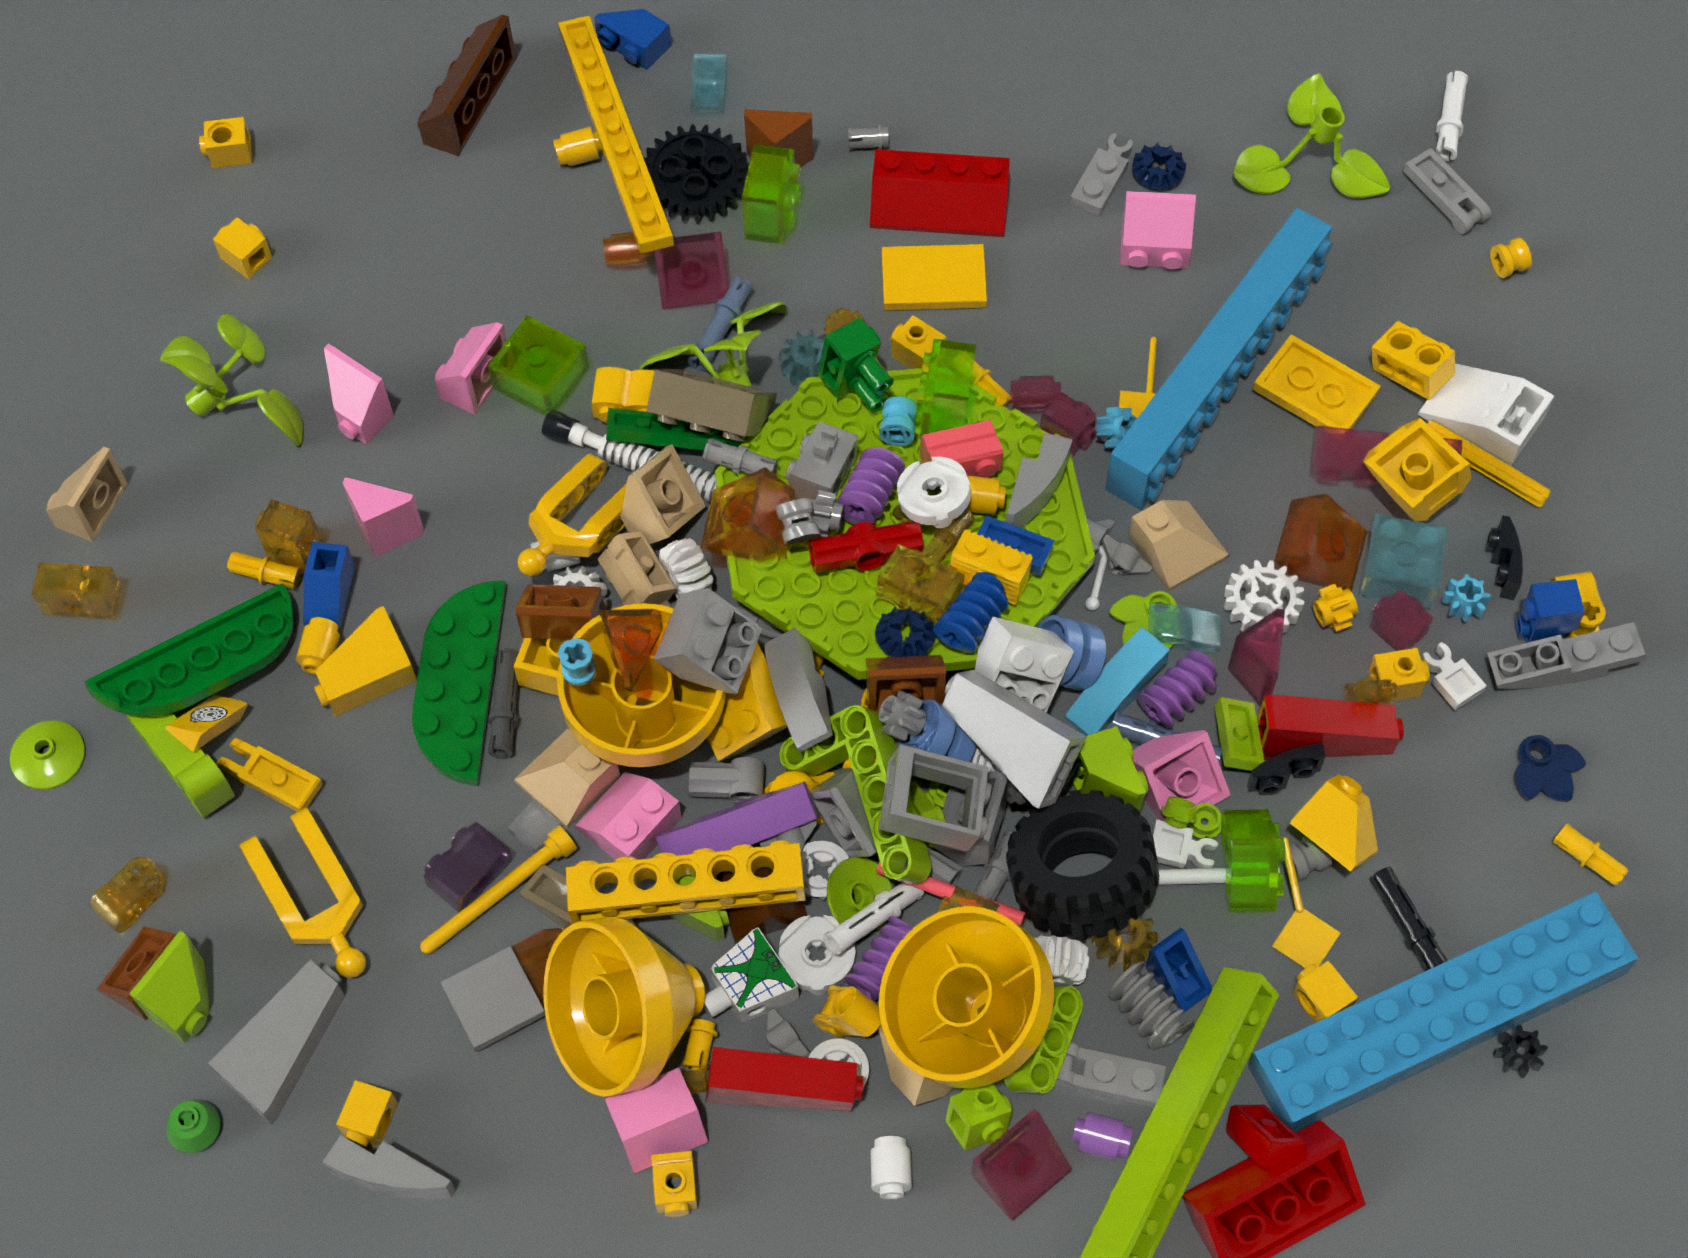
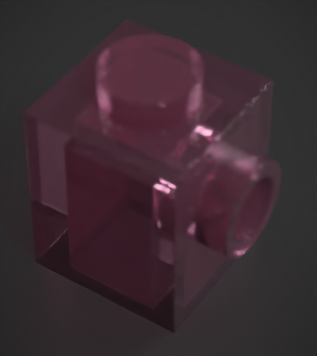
M1061 392L1041 416L1040 428L1049 434L1054 435L1057 433L1062 437L1073 439L1070 452L1074 456L1082 446L1086 448L1093 441L1097 430L1094 428L1096 413L1084 402H1077Z
M1400 589L1391 598L1386 595L1376 603L1372 609L1374 616L1369 628L1395 651L1411 649L1427 634L1433 617L1424 610L1422 604L1416 598L1408 596Z

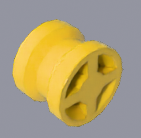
M1522 238L1512 239L1508 245L1497 244L1491 247V263L1494 271L1500 278L1509 277L1516 270L1523 272L1531 268V252Z

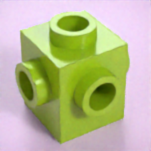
M993 1083L978 1088H965L961 1093L950 1096L945 1122L963 1149L967 1151L985 1143H996L1006 1136L1010 1117L1012 1116V1107L1008 1098L1004 1094H1000Z

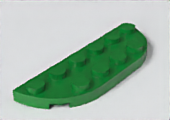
M490 581L476 584L450 597L430 620L424 635L412 710L414 735L422 754L436 767L438 772L451 780L471 786H479L507 589L505 581Z
M283 583L86 680V690L104 706L129 715H169L189 707L261 670L280 655L286 647L293 630L294 617L290 595Z

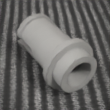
M878 124V127L848 128L849 150L889 147L888 127H881V124Z

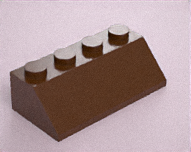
M502 14L478 25L471 37H467L464 41L461 54L456 61L450 64L446 79L441 86L439 85L435 89L432 102L427 110L422 111L419 116L418 129H420L424 145L458 157L516 60L509 16Z

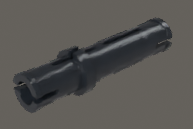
M1385 867L1374 873L1370 877L1371 883L1379 892L1386 907L1406 938L1405 944L1407 948L1414 951L1425 971L1448 961L1434 938L1436 935L1432 927H1427L1405 889L1398 881L1392 867Z

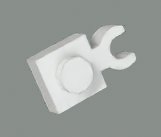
M1443 642L1439 643L1435 650L1441 657V660L1433 659L1428 652L1423 653L1421 660H1426L1430 672L1437 673L1432 684L1455 711L1485 691L1487 685L1464 658L1454 663L1451 659L1450 648Z
M1156 820L1153 826L1152 835L1158 863L1184 869L1187 860H1191L1197 868H1212L1214 861L1204 858L1201 850L1214 852L1218 842L1211 838H1203L1199 841L1191 840L1194 829L1174 827L1161 820Z

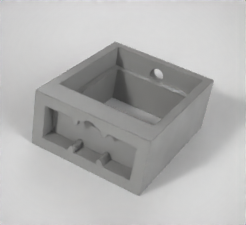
M900 744L888 761L879 830L968 852L977 840L983 839L987 828V818L983 817V810L989 801L992 788L991 783L987 782L989 767ZM911 775L966 789L962 825L958 826L907 813Z

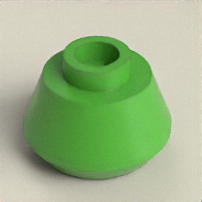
M200 1099L187 1100L178 1104L171 1111L166 1122V1136L174 1148L185 1153H196L208 1148L216 1140L220 1131L221 1121L219 1113L212 1104Z

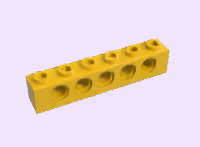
M785 840L772 842L769 846L753 848L751 845L742 844L726 851L715 852L712 849L704 848L695 850L692 854L676 856L673 853L666 852L656 854L653 858L637 860L635 857H620L611 863L599 864L596 861H581L575 866L566 867L568 913L573 924L605 917L634 919L806 901L800 843L792 844L790 841ZM761 867H768L773 870L769 876L764 878L754 875L755 871ZM723 871L734 873V876L725 882L715 879ZM684 875L695 877V880L686 886L676 883ZM653 879L656 881V884L648 890L638 888L639 883L643 880ZM614 883L617 885V888L609 894L599 892V889L604 884Z

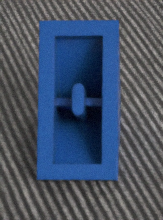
M1180 927L1150 949L1145 969L1155 974L1154 980L1158 985L1163 984L1165 986L1163 991L1168 997H1174L1173 1003L1178 1009L1182 1008L1186 1012L1211 993V983L1183 928Z

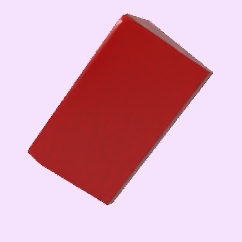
M1265 1104L1231 1106L1226 1133L1261 1168L1270 1169L1305 1149L1306 1143Z

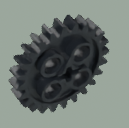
M691 124L689 132H685L681 126H678L677 135L665 131V141L655 138V148L647 147V158H644L661 206L663 210L668 207L670 218L679 212L681 213L682 221H685L689 214L694 216L696 222H699L701 214H706L712 220L713 211L717 210L724 215L725 204L735 207V197H744L743 188L748 187V176H750L747 154L742 152L740 142L733 144L731 134L722 138L720 128L716 129L713 133H709L708 125L705 124L701 131H697L695 125Z

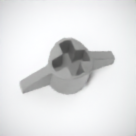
M1087 519L1094 553L1099 551L1100 546H1102L1101 540L1114 527V521L1107 519L1094 522Z
M1107 534L1104 535L1101 542L1109 559V571L1113 575L1150 573L1153 567L1140 558V554L1135 548L1125 543H1118Z
M816 819L759 841V844L765 847L769 846L772 842L785 840L790 841L792 844L800 843V849L802 850L807 838L817 825Z
M775 1008L768 1012L765 1037L771 1053L808 1057L810 1055L809 1051L799 1040L790 1024L783 1020Z

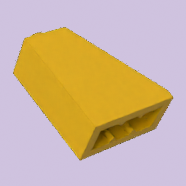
M384 606L377 608L315 670L320 684L314 686V689L322 707L330 704L336 717L417 681L412 665Z

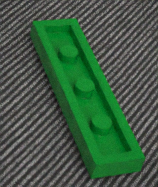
M608 408L606 440L620 443L650 444L656 447L672 444L674 447L687 448L693 451L704 450L710 438L735 447H739L744 442L724 438V431L714 428L711 429V433H705L690 429V422L679 420L678 425L658 421V414L646 411Z

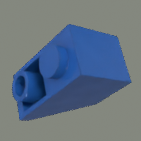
M645 9L600 13L594 17L599 42L606 48H612L622 54L628 62L638 64L646 70L672 46L669 24Z
M311 543L304 572V626L309 624L311 618L321 617L334 621L339 626L338 630L341 629L355 569L348 545Z
M1571 579L1531 585L1527 598L1522 601L1521 614L1516 617L1517 633L1519 637H1524L1525 643L1560 634L1563 636L1578 629L1585 611L1577 580Z

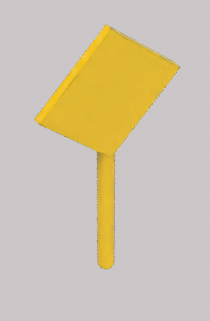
M1282 837L1281 844L1296 910L1272 947L1304 968L1311 964H1315L1318 968L1341 932L1303 908L1289 840L1287 837Z

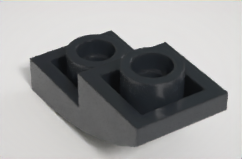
M1503 515L1498 527H1491L1486 548L1492 549L1490 563L1499 565L1496 583L1502 584L1500 598L1514 600L1522 584V549L1511 518Z
M1323 743L1297 747L1264 761L1252 770L1247 784L1248 792L1259 791L1261 794H1274L1282 789H1286L1290 774H1294L1296 777H1308L1316 772H1320L1326 757Z

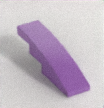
M804 781L737 802L731 808L699 817L693 823L661 832L657 835L656 840L661 853H673L676 856L692 854L693 851L704 848L712 849L715 852L726 851L736 845H751L817 819L818 814Z

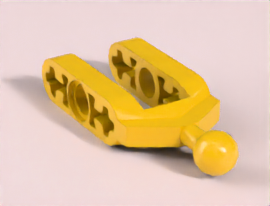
M592 453L587 454L543 495L536 508L529 514L528 525L538 540L539 545L536 548H527L519 554L517 565L524 575L533 577L542 573L546 566V558L551 553L588 558L592 553L600 552L625 527L620 517L627 483L587 521L579 532L561 522L600 484L607 470V462Z
M308 808L301 809L292 814L290 818L338 901L337 904L306 921L303 920L256 835L238 844L293 943L331 944L337 954L335 960L337 972L348 978L359 976L364 971L366 965L365 955L360 950L351 948L345 935L363 907V904Z

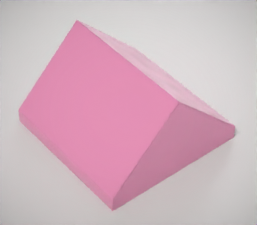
M347 477L344 478L343 486L353 514L375 557L422 536L424 528L412 494Z
M679 1067L658 1075L650 1085L643 1089L604 1098L634 1174L652 1166L651 1155L689 1151L708 1142L698 1109Z

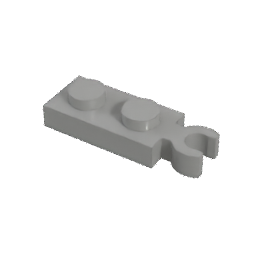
M1113 133L1109 136L1107 151L1101 148L1097 149L1070 196V205L1099 217L1101 216L1128 168L1129 160L1127 158L1132 153L1133 140L1129 139L1125 146L1118 147L1115 145L1117 134Z

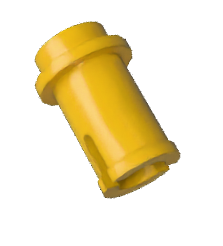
M702 1019L692 1020V1025L688 1026L686 1030L690 1034L682 1067L688 1069L691 1066L690 1070L707 1071L712 1040L718 1035L717 1031H715V1023Z

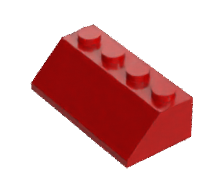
M875 149L870 228L1004 237L1010 158Z
M1318 1120L1296 1132L1306 1143L1305 1149L1270 1169H1263L1250 1157L1185 1192L1183 1198L1193 1226L1212 1258H1270L1365 1206L1366 1203L1344 1139L1323 1121Z

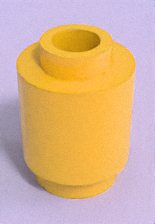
M590 126L560 134L559 139L553 140L560 166L568 164L569 167L600 159L598 152L603 151L596 132H592Z
M967 475L971 486V499L964 512L996 515L997 508L1004 509L1006 487L999 486L1000 479Z
M314 617L304 627L295 659L301 665L303 671L316 675L315 670L337 649L340 634L338 633L339 626L334 621Z

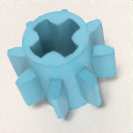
M1107 407V415L1097 418L1096 435L1105 442V448H1115L1137 420L1131 414L1132 408Z
M1468 574L1459 582L1451 579L1447 586L1448 591L1444 593L1442 598L1443 603L1449 604L1450 611L1448 615L1462 618L1464 622H1467L1468 618L1474 614L1481 618L1486 609L1484 605L1488 604L1491 594L1484 593V581L1470 578Z

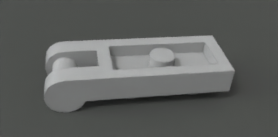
M1432 148L1405 163L1403 172L1452 221L1454 229L1459 234L1463 235L1473 229V224L1483 223L1491 217L1489 206ZM1465 205L1470 211L1466 213L1461 207Z
M1070 1043L1055 1085L1154 1107L1162 1092L1166 1066L1081 1048L1076 1044ZM1073 1062L1085 1065L1083 1075L1072 1072Z

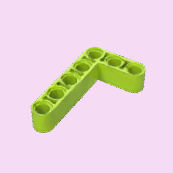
M853 705L830 716L833 735L802 752L797 749L792 736L784 741L779 753L782 765L789 770L805 772L807 775H818L850 759L884 874L890 879L915 885L924 882L931 872V860L925 841L879 830L888 761L897 748L894 738L882 732L885 723L879 720L878 711ZM909 791L906 812L917 815ZM908 859V867L905 870V863Z

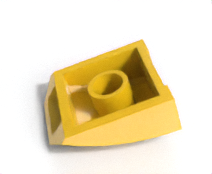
M1421 418L1400 426L1368 451L1363 460V463L1381 486L1415 522L1428 520L1431 515L1454 497L1462 494L1472 478L1470 463Z

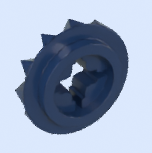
M1158 142L1154 147L1144 145L1141 152L1135 153L1132 163V172L1135 179L1144 187L1152 190H1168L1177 186L1184 178L1186 163L1183 161L1182 152H1175L1172 145L1167 148L1161 147ZM1154 161H1157L1159 164L1165 162V170L1159 166L1153 168Z
M911 606L906 610H898L894 607L890 613H882L880 621L876 625L875 637L877 644L884 653L891 657L924 656L930 651L935 641V634L933 632L934 622L927 619L925 611L918 613L913 611ZM905 624H909V636L906 637V642H902L903 636H901L900 630H902Z

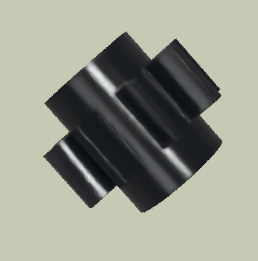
M1517 1025L1513 1032V1037L1507 1032L1502 1033L1498 1040L1504 1046L1498 1048L1494 1055L1495 1057L1502 1058L1505 1064L1503 1070L1505 1073L1511 1069L1519 1072L1521 1078H1525L1529 1072V1066L1536 1071L1541 1069L1544 1062L1537 1056L1544 1055L1548 1046L1540 1045V1041L1537 1038L1539 1031L1536 1030L1532 1033L1523 1031L1522 1026ZM1520 1047L1526 1051L1522 1056L1516 1052Z

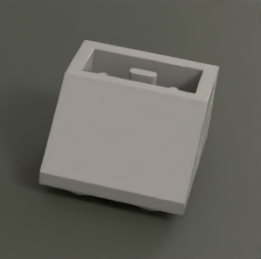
M709 588L679 595L654 660L680 679L726 693L737 694L762 627Z

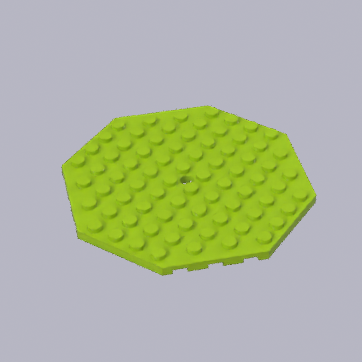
M946 366L887 371L894 378V383L884 394L889 398L896 396L912 399L918 406L917 420L914 423L916 427L915 436L911 444L892 446L881 440L879 430L880 424L884 419L882 416L883 409L876 413H871L855 391L837 400L819 376L807 377L799 385V390L789 401L785 399L769 415L768 422L760 429L757 436H749L741 444L748 447L751 452L779 461L773 481L769 482L743 472L738 475L733 473L732 469L720 465L715 470V483L732 597L784 632L795 627L805 636L813 651L858 680L866 679V658L891 657L881 650L875 637L876 625L880 621L882 613L888 614L894 607L898 610H906L911 606L913 611L918 613L925 611L927 619L934 622L935 625L940 621V617L948 611V607L956 601V597L964 591L966 585L948 578L953 550L964 530L969 529L971 533H978L986 516L1003 522L1006 521L1022 458L1037 460L1044 433H1047L1037 427V421L1016 408L1011 411L1003 405L996 406V396L976 384L970 387V385L956 378L957 373ZM991 420L996 431V437L999 438L1003 448L1001 471H997L988 478L1000 479L999 486L1006 487L1004 509L997 508L996 515L963 512L945 528H936L933 525L919 523L924 544L923 553L886 559L883 565L870 571L858 570L854 565L816 573L810 562L809 540L795 544H784L782 537L784 527L782 521L777 518L775 507L797 499L789 496L790 481L786 479V472L792 459L798 460L801 455L800 447L806 433L812 434L818 421L858 435L857 458L835 498L837 503V499L842 494L844 486L848 483L849 476L853 473L855 465L859 462L860 455L866 449L876 447L890 450L903 460L906 469L917 461H920V465L923 464L919 453L921 435ZM1071 452L1063 477L1053 496L1041 511L1022 527V529L1055 540L1053 550L1041 576L1030 573L1028 584L1017 605L1009 603V608L1005 612H1001V619L1038 628L1040 622L1051 614L1094 563V548ZM897 484L894 486L893 494L889 496L888 504L883 507V514L875 519L877 527L904 523L894 517L897 513L902 512L898 500ZM937 486L934 490L928 488L926 491L928 495H937L941 493V487ZM842 517L840 530H830L828 536L844 534L854 524H851ZM905 624L902 630H900L901 636H903L902 642H906V637L909 636V624ZM935 635L932 648L924 656L941 655L946 671L975 669L977 653L981 642L977 643V649L973 653H965L946 646Z

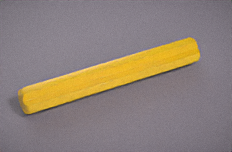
M1430 420L1427 423L1470 463V467L1537 507H1542L1551 493L1549 488L1435 420Z

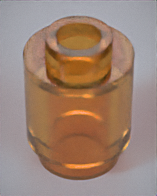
M633 232L611 234V238H603L606 266L615 265V268L647 265L648 257H654L653 251L640 253Z

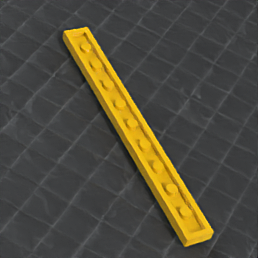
M590 16L558 22L560 36L640 253L674 246L671 229Z

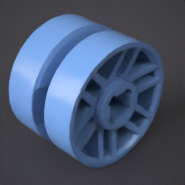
M1050 615L1044 618L1038 628L1055 632L1074 650L1059 685L1075 690H1085L1092 686L1102 671L1106 656V642L1101 629L1093 624L1057 615Z
M932 699L924 700L920 709L926 712V722L923 729L916 736L908 735L906 741L898 738L897 748L901 744L970 762L975 752L976 744L950 717L941 703Z

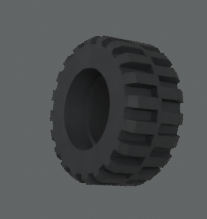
M1080 790L1069 791L1070 795L1058 796L1055 804L1040 809L1034 806L1029 810V817L1023 816L1015 826L1016 831L1012 832L1007 843L1009 850L1006 852V863L1016 902L1019 903L1020 910L1026 912L1025 917L1031 919L1035 926L1044 931L1050 928L1051 934L1059 937H1066V934L1073 935L1075 940H1086V936L1096 935L1097 938L1108 936V931L1116 928L1118 932L1129 925L1128 920L1131 918L1137 920L1145 912L1144 904L1149 905L1152 903L1156 895L1155 888L1159 885L1160 876L1154 838L1146 818L1140 815V811L1130 803L1124 804V799L1113 794L1106 797L1102 791L1090 790L1089 794H1081ZM1097 852L1113 858L1103 869L1086 876L1070 877L1053 872V869L1060 862L1079 853Z

